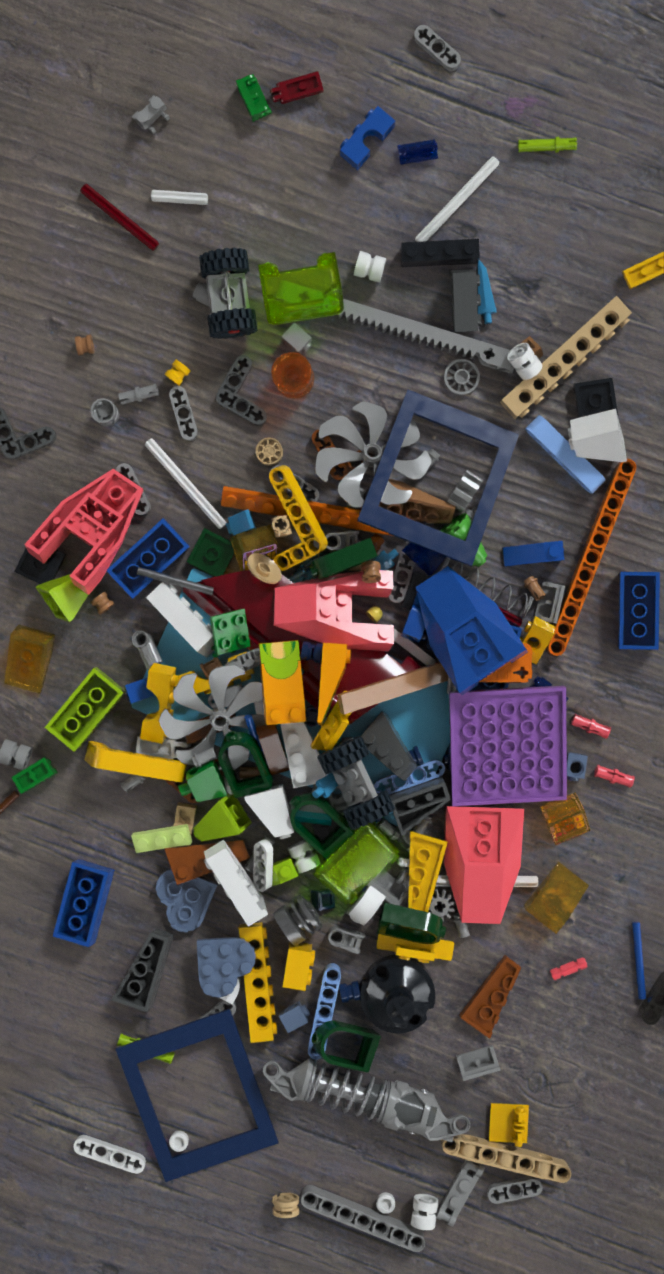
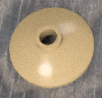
M259 553L251 554L248 557V568L256 578L268 584H276L280 581L282 577L280 568L272 559Z

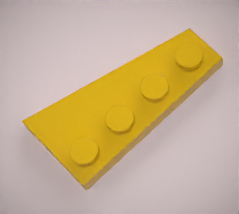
M410 831L408 908L425 912L429 911L448 841Z

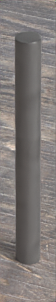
M141 567L137 571V575L212 595L214 590L210 586Z

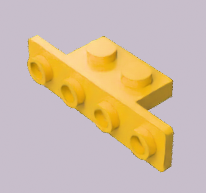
M338 701L311 743L312 749L332 750L349 724L348 717L351 713L341 714Z
M378 934L376 948L393 951L403 960H410L411 957L417 958L418 962L429 963V961H434L435 958L451 961L454 942L440 939L435 944H422Z

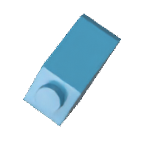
M249 509L228 517L229 523H226L229 534L233 533L234 537L256 530Z

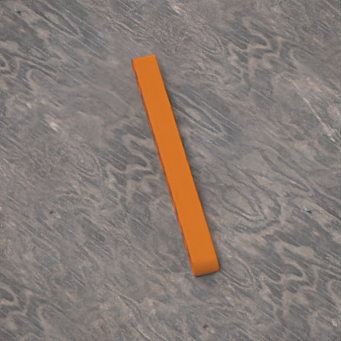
M627 459V462H619L614 470L562 602L557 624H554L556 626L554 635L546 647V651L550 655L559 656L564 653L634 477L636 463L631 459ZM624 463L630 466L629 473L623 472L622 465ZM616 481L623 484L622 491L615 489ZM609 499H613L616 502L615 509L608 507ZM602 517L608 518V527L601 525ZM595 535L601 536L602 543L600 545L594 543ZM589 552L595 555L593 563H589L586 559ZM582 570L588 573L586 581H582L579 577ZM575 588L581 591V596L578 599H575L572 595V591ZM568 606L574 609V614L571 617L565 614V609ZM561 624H565L567 627V632L564 635L558 632V627ZM554 642H558L560 650L554 653L551 650V645Z

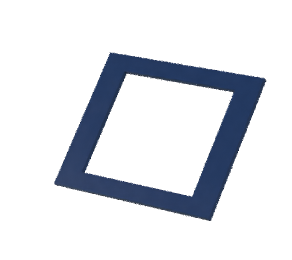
M408 389L357 521L472 567L519 434ZM413 414L498 448L465 541L379 507Z
M230 1009L115 1049L165 1182L279 1143ZM224 1034L258 1128L172 1157L137 1063Z

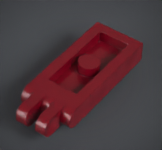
M318 71L276 84V88L270 89L271 95L279 94L273 96L272 101H281V104L324 92Z

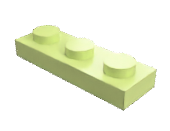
M188 824L135 832L131 835L136 853L191 845L192 843Z

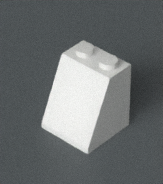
M616 409L570 420L571 428H568L569 445L571 450H575L577 457L627 462L624 438Z
M284 784L275 785L269 790L244 797L246 803L274 837H280V839L291 837L294 829L291 825L290 807Z

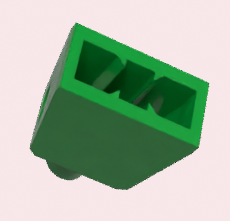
M215 760L203 764L201 768L198 766L189 769L186 772L187 783L178 786L182 796L193 793L197 802L227 796L225 782Z

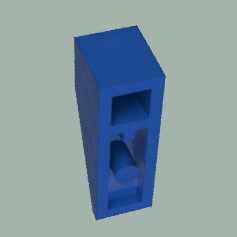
M563 541L502 548L504 567L565 560Z

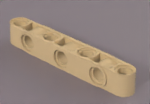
M467 1134L454 1136L453 1141L455 1143L451 1146L446 1145L447 1141L441 1139L442 1148L446 1154L468 1161L560 1183L568 1182L571 1178V1171L567 1162L547 1154L500 1142H489L488 1139ZM486 1149L492 1150L489 1155L482 1154ZM522 1159L529 1160L526 1164H520ZM560 1168L566 1169L562 1174L557 1173Z

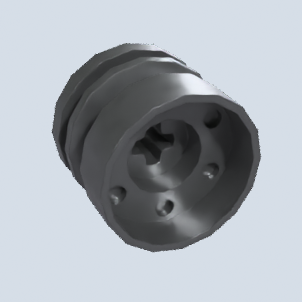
M302 894L296 897L299 905L293 899L290 901L292 911L284 905L273 912L279 927L294 946L306 940L303 930L306 929L313 935L315 931L312 925L318 931L323 928L317 911Z

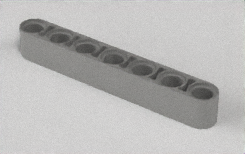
M306 1185L302 1189L301 1203L306 1209L413 1252H420L425 1247L423 1231L408 1223L313 1185ZM312 1194L314 1198L309 1200L305 1196ZM329 1201L332 1203V1205L326 1207L323 1205V1203ZM346 1208L350 1210V1212L347 1214H343L341 1210ZM360 1216H366L367 1220L361 1221L358 1218ZM378 1223L385 1224L383 1228L376 1227ZM396 1230L403 1231L401 1235L394 1234ZM415 1237H419L421 1239L418 1242L412 1241V1239Z

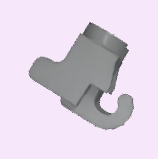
M153 95L148 100L150 103L142 111H137L133 114L132 118L142 129H148L152 134H155L157 131L151 125L160 116L166 121L170 117L167 113H164L167 107L158 96L155 97Z

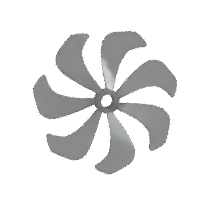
M361 402L352 408L353 411L361 413L367 419L370 433V442L367 446L354 424L347 417L335 416L324 422L319 429V439L329 435H338L351 442L363 452L359 453L331 447L320 450L316 457L315 472L324 482L328 481L329 472L333 467L346 462L363 461L362 464L350 471L338 485L340 497L353 508H362L364 499L359 491L361 480L368 467H374L375 475L386 446L385 444L380 447L376 443L384 429L387 413L381 406L369 402ZM413 418L401 448L413 445L419 440L420 432ZM425 450L417 459L407 461L396 460L393 469L409 479L419 480L430 467L431 458ZM372 453L376 457H370L368 454ZM388 481L380 502L385 505L404 504L411 497L412 491L397 489Z
M235 664L213 669L209 674V685L217 707L211 710L200 700L194 691L193 685L197 674L191 673L182 676L173 691L174 700L183 706L210 715V719L199 721L178 720L167 709H164L160 715L159 723L165 735L170 739H180L210 723L213 727L203 741L193 749L176 750V755L180 762L194 765L191 758L194 756V753L199 754L212 747L214 749L217 730L222 731L225 736L228 732L232 731L228 727L229 725L248 729L244 718L246 715L230 716L250 703L263 702L262 683L254 681L245 685L235 696L229 707L225 709L224 698L229 682L237 676L244 675L245 671ZM251 714L256 727L266 724L264 715ZM218 717H224L222 720H215ZM240 745L228 747V758L233 770L248 760L249 750Z

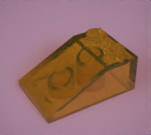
M18 625L10 635L4 684L41 694L53 652L55 634Z
M558 861L523 907L557 934L571 916L589 885Z

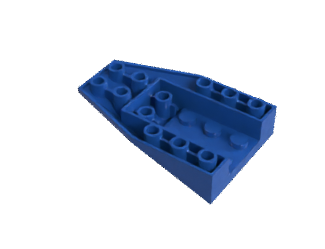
M449 566L415 587L430 647L461 695L479 685V681L505 664L513 663L528 653L497 604Z

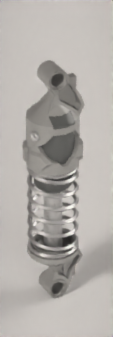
M308 1058L288 1072H285L274 1060H269L263 1065V1074L271 1082L270 1090L281 1093L290 1101L304 1100V1102L307 1101L309 1103L314 1098L316 1091H318L319 1106L324 1105L330 1095V1107L333 1110L338 1106L341 1098H343L342 1110L344 1113H347L353 1102H355L354 1112L356 1117L364 1112L368 1120L376 1118L377 1122L383 1124L385 1128L395 1131L401 1129L408 1131L410 1134L422 1135L429 1141L442 1139L453 1142L454 1136L464 1134L470 1129V1121L466 1116L456 1114L446 1118L434 1093L428 1092L426 1089L410 1087L405 1082L384 1080L383 1083L378 1084L375 1083V1077L373 1076L370 1083L366 1085V1088L361 1087L362 1073L359 1074L356 1085L349 1084L350 1069L347 1070L343 1082L337 1080L338 1066L334 1068L332 1077L328 1078L325 1077L326 1063L322 1064L319 1075L315 1074L317 1060ZM270 1064L277 1067V1071L273 1075H269L266 1072V1067ZM346 1099H347V1100H350V1101H349V1104H348V1106H347V1108H346ZM358 1103H361V1108L358 1112ZM458 1119L465 1120V1125L461 1129L456 1127Z

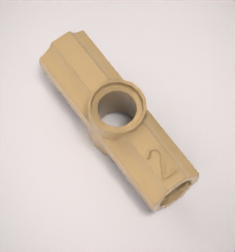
M288 515L277 516L271 519L275 538L292 534Z

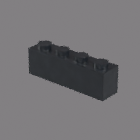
M479 239L403 242L400 248L401 267L478 264L480 259Z

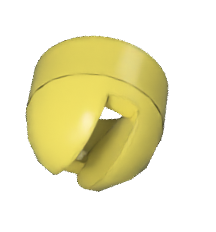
M377 606L371 607L366 612L367 616L375 623L383 616L382 610Z

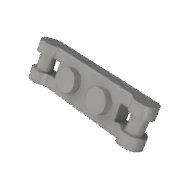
M468 1160L464 1161L437 1209L436 1219H442L446 1221L447 1225L454 1226L466 1200L479 1177L483 1174L485 1166L477 1165ZM469 1169L473 1171L472 1175L467 1173ZM447 1208L452 1210L450 1214L445 1212Z

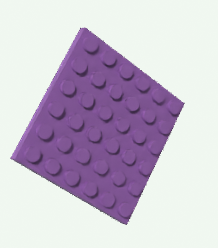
M565 686L470 690L464 695H461L458 691H449L452 806L567 800Z

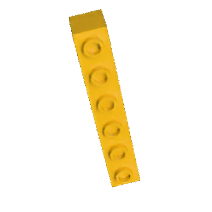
M263 922L253 923L249 927L247 924H240V938H244L248 942L252 940L259 942L260 946L254 949L256 959H259L262 963L259 967L253 966L251 972L244 975L251 1043L274 1041V1034H277V1023L273 1022L272 1017L276 1013L275 1004H271L270 998L274 994L273 985H269L268 979L272 975L271 966H267L266 958H270L269 947H265L264 939H268L267 928H263ZM256 978H260L263 980L264 984L261 986H257L254 984L253 980ZM256 998H264L266 1001L265 1004H257L255 1001ZM260 1016H264L268 1021L262 1024L257 1019Z

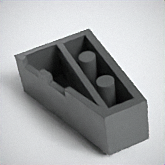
M473 268L449 269L452 282L450 289L452 294L454 332L478 331V326H481V314L477 313V306L481 305L480 294H477V286H480V275H476V271Z
M381 711L361 736L368 751L395 775L406 781L417 765L401 740L398 731L393 726L390 717Z
M442 776L389 795L395 807L393 813L402 836L412 827L421 823V820L429 814H433L451 800Z

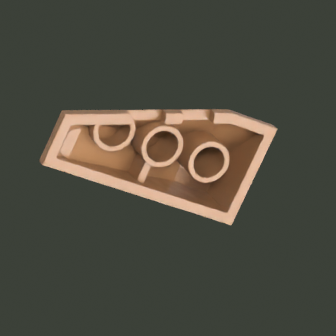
M388 480L397 489L411 490L412 495L404 504L385 505L380 502L379 507L411 518L414 521H426L428 524L451 523L456 506L401 481Z

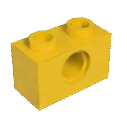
M536 616L532 622H527L524 628L525 634L523 637L520 636L522 643L529 644L532 647V663L537 664L554 635L556 627ZM534 637L537 638L538 641L533 642L529 638Z

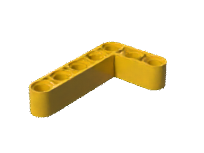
M281 465L270 471L269 479L301 540V543L275 556L274 562L278 565L280 571H285L325 550L328 546V541L291 469L286 465ZM278 471L283 474V479L279 478ZM287 488L292 491V497L287 494ZM296 506L300 507L301 514L296 511ZM305 523L310 526V531L306 530ZM314 541L319 543V549L314 546ZM298 549L302 550L303 556L299 555ZM282 557L287 559V564L283 562Z
M88 741L84 759L94 768L175 782L184 781L187 764L181 763L178 760L115 750L103 743Z

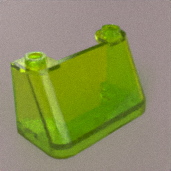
M335 252L320 255L317 258L316 266L279 272L276 264L265 263L258 265L268 323L279 325L340 314L344 310L342 286Z
M369 823L358 830L356 829L354 835L324 860V864L318 865L313 870V875L345 905L348 903L352 905L358 899L357 894L389 862L393 864L400 857L398 855L400 850L373 823Z

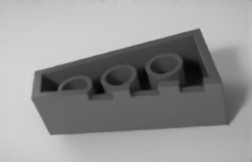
M157 928L149 934L126 977L121 982L116 994H114L112 1001L145 1012L153 1008L174 934Z

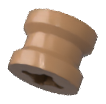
M91 334L83 338L80 336L75 337L79 356H82L84 353H95Z
M366 561L362 563L361 569L364 572L362 575L363 582L376 583L382 579L381 573H379L381 569L379 562Z
M106 591L90 602L92 606L98 609L99 615L105 613L115 604L112 600H109Z

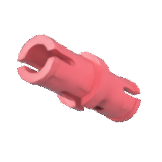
M577 714L573 715L570 724L586 730V733L597 734L605 739L608 738L611 727L599 724L592 718L587 719Z
M597 765L594 771V777L608 780L612 784L618 783L629 788L633 786L635 777L621 773L618 769L614 768L612 770Z

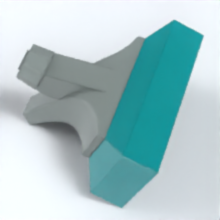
M313 784L311 793L317 789L316 784ZM304 805L295 814L299 822L329 826L332 823V818L316 805Z

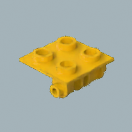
M491 1103L489 1142L515 1143L517 1147H522L523 1143H527L529 1105Z

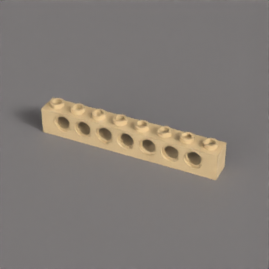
M617 296L614 297L542 363V369L535 377L523 380L500 401V404L514 419L518 416L522 419L530 411L528 409L529 406L533 403L537 405L544 399L542 395L547 390L552 392L558 386L557 381L561 377L565 380L573 372L571 370L572 367L575 365L579 367L587 360L585 356L589 352L595 353L601 347L599 343L604 338L608 341L615 334V328L618 326L622 328L630 321L628 317L632 312ZM605 317L613 318L614 324H607ZM591 330H597L600 334V337H593L591 335ZM578 342H582L585 345L584 351L578 350L576 346ZM563 355H568L571 358L570 364L563 362ZM549 368H554L557 371L556 377L548 374ZM534 381H540L543 384V389H535ZM526 394L529 401L527 403L521 402L519 395Z

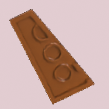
M243 840L226 842L239 862L250 859ZM217 843L164 848L177 885L213 872L212 869L209 870L203 861L205 859L204 851Z
M504 955L459 1014L460 1018L490 1039L494 1025L499 1020L501 1009L507 1002V996L514 986L521 966Z

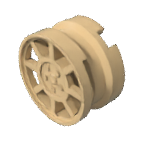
M264 438L256 446V456L262 464L274 466L281 461L283 449L276 439Z
M280 1193L278 1197L277 1195L273 1196L274 1216L292 1218L299 1215V1206H297L299 1204L298 1195L294 1193Z

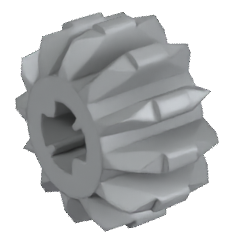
M434 889L435 895L432 897L428 912L439 916L444 922V915L450 919L451 915L449 912H455V908L451 907L455 904V900H450L452 898L451 893L445 896V889H442L441 894H439L438 889ZM438 901H441V904H443L441 909H438L436 906Z

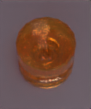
M284 353L276 359L272 366V380L279 392L285 397L291 399L302 398L313 388L315 380L313 369L307 358L300 353ZM293 374H296L298 377L295 378V381L291 380Z

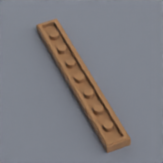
M438 662L337 694L340 713L345 715L448 681V674L441 663Z

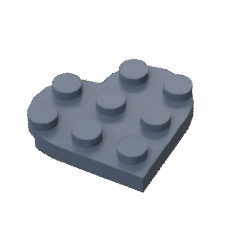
M167 869L157 880L156 891L160 901L168 906L166 915L171 926L177 931L185 933L198 928L204 920L218 883L198 877L177 885L172 869Z
M239 937L197 939L198 974L203 992L206 995L218 998L231 994L237 985L238 977L250 973L255 964L256 953L254 947L244 938Z

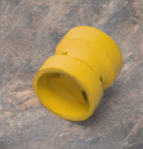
M175 359L172 363V368L167 370L164 375L180 386L183 378L188 376L191 370Z

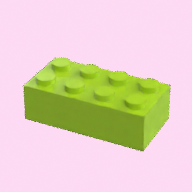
M98 667L93 668L44 728L73 752H76L115 707L126 691Z

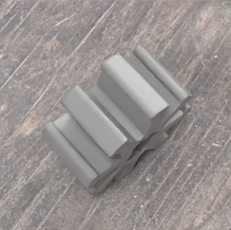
M466 470L451 493L447 503L456 506V509L463 513L483 482V479Z

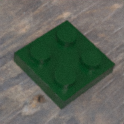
M204 528L187 562L215 577L224 575L238 545Z

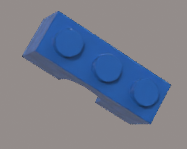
M379 106L375 110L371 109L366 114V120L363 124H358L354 128L351 138H346L340 145V156L357 171L370 157V149L364 145L363 140L368 136H376L383 141L395 127V120Z

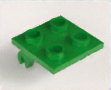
M242 608L210 617L214 646L211 647V650L215 651V653H212L213 657H219L221 654L228 652L234 653L236 650L250 647L245 609Z

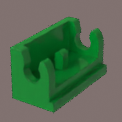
M254 74L236 80L237 89L253 122L272 114Z
M44 757L11 777L21 794L30 791L58 774L56 768L51 766L50 759Z

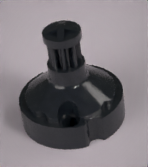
M388 955L375 961L368 969V978L362 980L360 987L361 1005L365 1015L372 1024L389 1033H407L417 1029L426 1022V1013L428 1009L434 1008L435 987L430 973L422 963L411 957L410 960H403L398 955ZM383 966L387 970L385 973L379 974L376 972V969ZM413 1015L419 1016L416 1021L410 1020Z

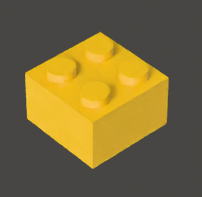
M291 942L289 943L283 980L284 988L306 991V985L311 984L312 969H309V966L314 965L315 950H312V944L300 943L294 946Z

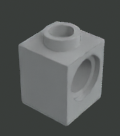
M295 322L282 335V340L298 355L302 352L305 354L312 346V337Z

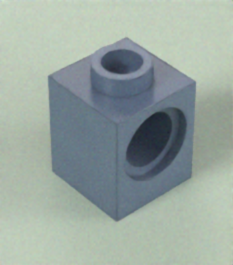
M567 752V780L579 781V778L585 779L587 755ZM574 762L579 763V769L576 772L570 770V766Z
M300 1001L279 1012V1018L287 1033L308 1023V1016L310 1015L306 1005L302 1006Z

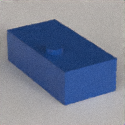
M162 518L107 569V572L133 599L154 580L137 575L139 567L161 573L190 545L165 518Z
M619 572L618 649L659 650L660 572Z
M80 859L72 862L53 937L86 947L96 943L114 869Z

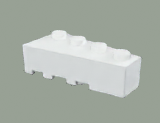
M160 583L146 598L198 653L207 658L214 651L211 650V647L214 646L211 625L209 623L206 625L202 621L203 616L197 610L193 611L189 607L191 604L184 597L180 598L176 594L178 590L172 584Z
M304 722L280 724L293 788L316 784L317 780L327 776L328 774L324 773L317 758L319 755L318 750L311 748L313 739Z
M224 839L204 851L205 859L203 861L209 870L212 869L216 881L223 886L225 894L232 900L248 927L267 916L268 912L262 894L256 889L253 881Z

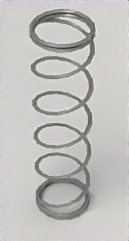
M445 558L439 571L447 567L450 558ZM461 563V570L459 574L460 576L462 574L463 563ZM474 569V570L465 578V580H467V579L469 578V576H470L474 571L477 570V579H476L475 587H477V583H478V579H479V570H478V569ZM494 577L489 578V579L480 587V589H479V590H481L489 580L494 579L493 588H492V593H491V597H490L491 600H492L493 593H494V588H495V578H494ZM511 585L505 586L493 601L496 600L504 589L510 587L506 611H509L523 595H526V602L520 613V618L523 619L529 611L534 597L530 596L528 598L527 593H523L508 608L512 588Z

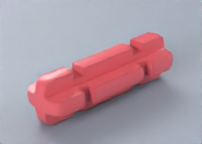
M582 957L577 959L576 962L572 961L561 965L560 968L551 969L550 973L552 978L557 980L561 976L565 977L578 972V969L583 970L588 965L585 958Z

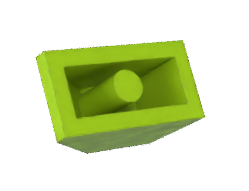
M291 856L273 863L272 886L282 884L299 876Z

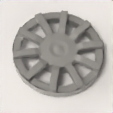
M454 360L445 369V385L454 394L467 395L473 392L479 384V370L470 360ZM463 362L462 369H460L458 366V363ZM467 363L472 366L469 370L465 369ZM454 364L457 369L456 372L450 369ZM473 369L476 371V375H470L469 373ZM448 371L454 374V376L447 377ZM469 378H476V383L471 382ZM447 380L455 381L451 385H449ZM466 383L470 384L473 387L470 390H468ZM455 384H458L457 391L452 388ZM461 385L464 386V392H460Z

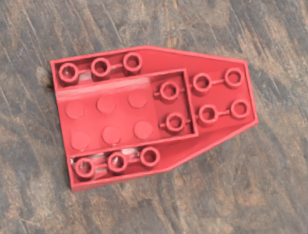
M445 806L444 840L448 841L444 853V866L461 923L501 924L521 867L524 809Z

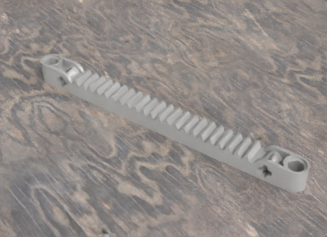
M280 281L274 299L278 303L300 310H309L315 306L316 312L323 309L324 315L331 311V317L337 313L338 319H341L344 315L347 322L350 318H353L354 324L360 320V326L367 322V327L370 328L372 325H375L376 331L379 327H382L383 333L389 329V335L396 331L397 337L401 334H404V339L411 336L412 342L418 338L419 344L425 340L426 346L432 342L433 348L440 345L441 351L445 347L448 348V353L454 349L455 355H458L461 351L462 357L469 354L471 360L474 356H477L480 364L485 367L505 373L514 372V367L507 359V355L510 352L509 349L291 282ZM305 295L308 296V300L303 303L301 298H304ZM487 351L491 352L490 356L492 357H490V359H486L485 354L487 353Z

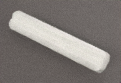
M152 190L151 199L154 202L207 205L208 195L206 193Z

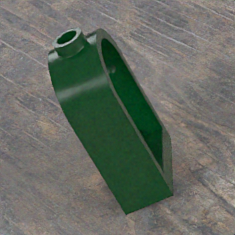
M368 538L312 561L313 566H310L313 577L318 576V579L321 580L361 565L366 561L374 560L378 555L371 538Z
M228 732L222 741L218 760L234 797L239 798L271 789L273 777L256 739L244 732ZM233 745L247 748L252 753L261 775L238 781L225 750Z
M306 793L299 797L296 795L291 799L289 803L291 805L290 820L293 829L325 859L331 856L354 835V830L350 829L347 820L321 796L314 798L312 793ZM311 804L320 807L340 828L322 843L296 819L295 814L302 806Z
M384 903L377 934L416 943L435 944L440 941V938H444L446 927L442 926L443 920L435 914Z
M332 1020L323 1023L313 1033L312 1043L315 1051L329 1064L369 1073L381 1036L373 1029ZM336 1031H346L364 1036L356 1061L325 1054L324 1045L327 1038Z

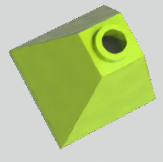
M70 574L35 587L55 617L67 622H71L88 596V594L73 584L69 577Z
M227 793V796L221 798L193 828V833L201 841L239 835L252 822L239 800L233 794Z

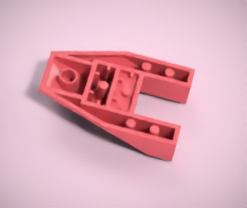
M112 469L61 501L24 545L29 554L43 564L46 563L70 533L93 547L69 576L76 587L89 595L102 580L121 547L143 493V488L115 469Z
M379 570L382 579L376 583L363 582L362 575L364 572L358 571L335 574L321 580L315 578L277 587L274 589V626L320 644H347V649L389 652L394 644V625L353 623L352 595L388 598L393 590V571Z

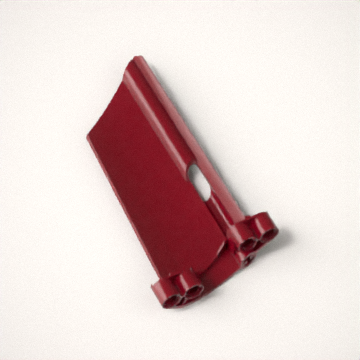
M244 570L196 582L213 587L212 595L183 587V593L209 616L242 608L245 609L250 647H247L249 651L259 648V643L298 640L301 668L304 670L302 674L304 699L318 710L322 662L316 663L313 660H301L303 642H310L313 645H316L317 642L274 626V589L294 584L282 575L278 583L268 584L256 578L250 570ZM350 649V664L346 663V670L326 718L338 701L337 694L422 668V666L411 656H408L400 664L384 651ZM378 704L352 712L348 717L349 724L347 727Z

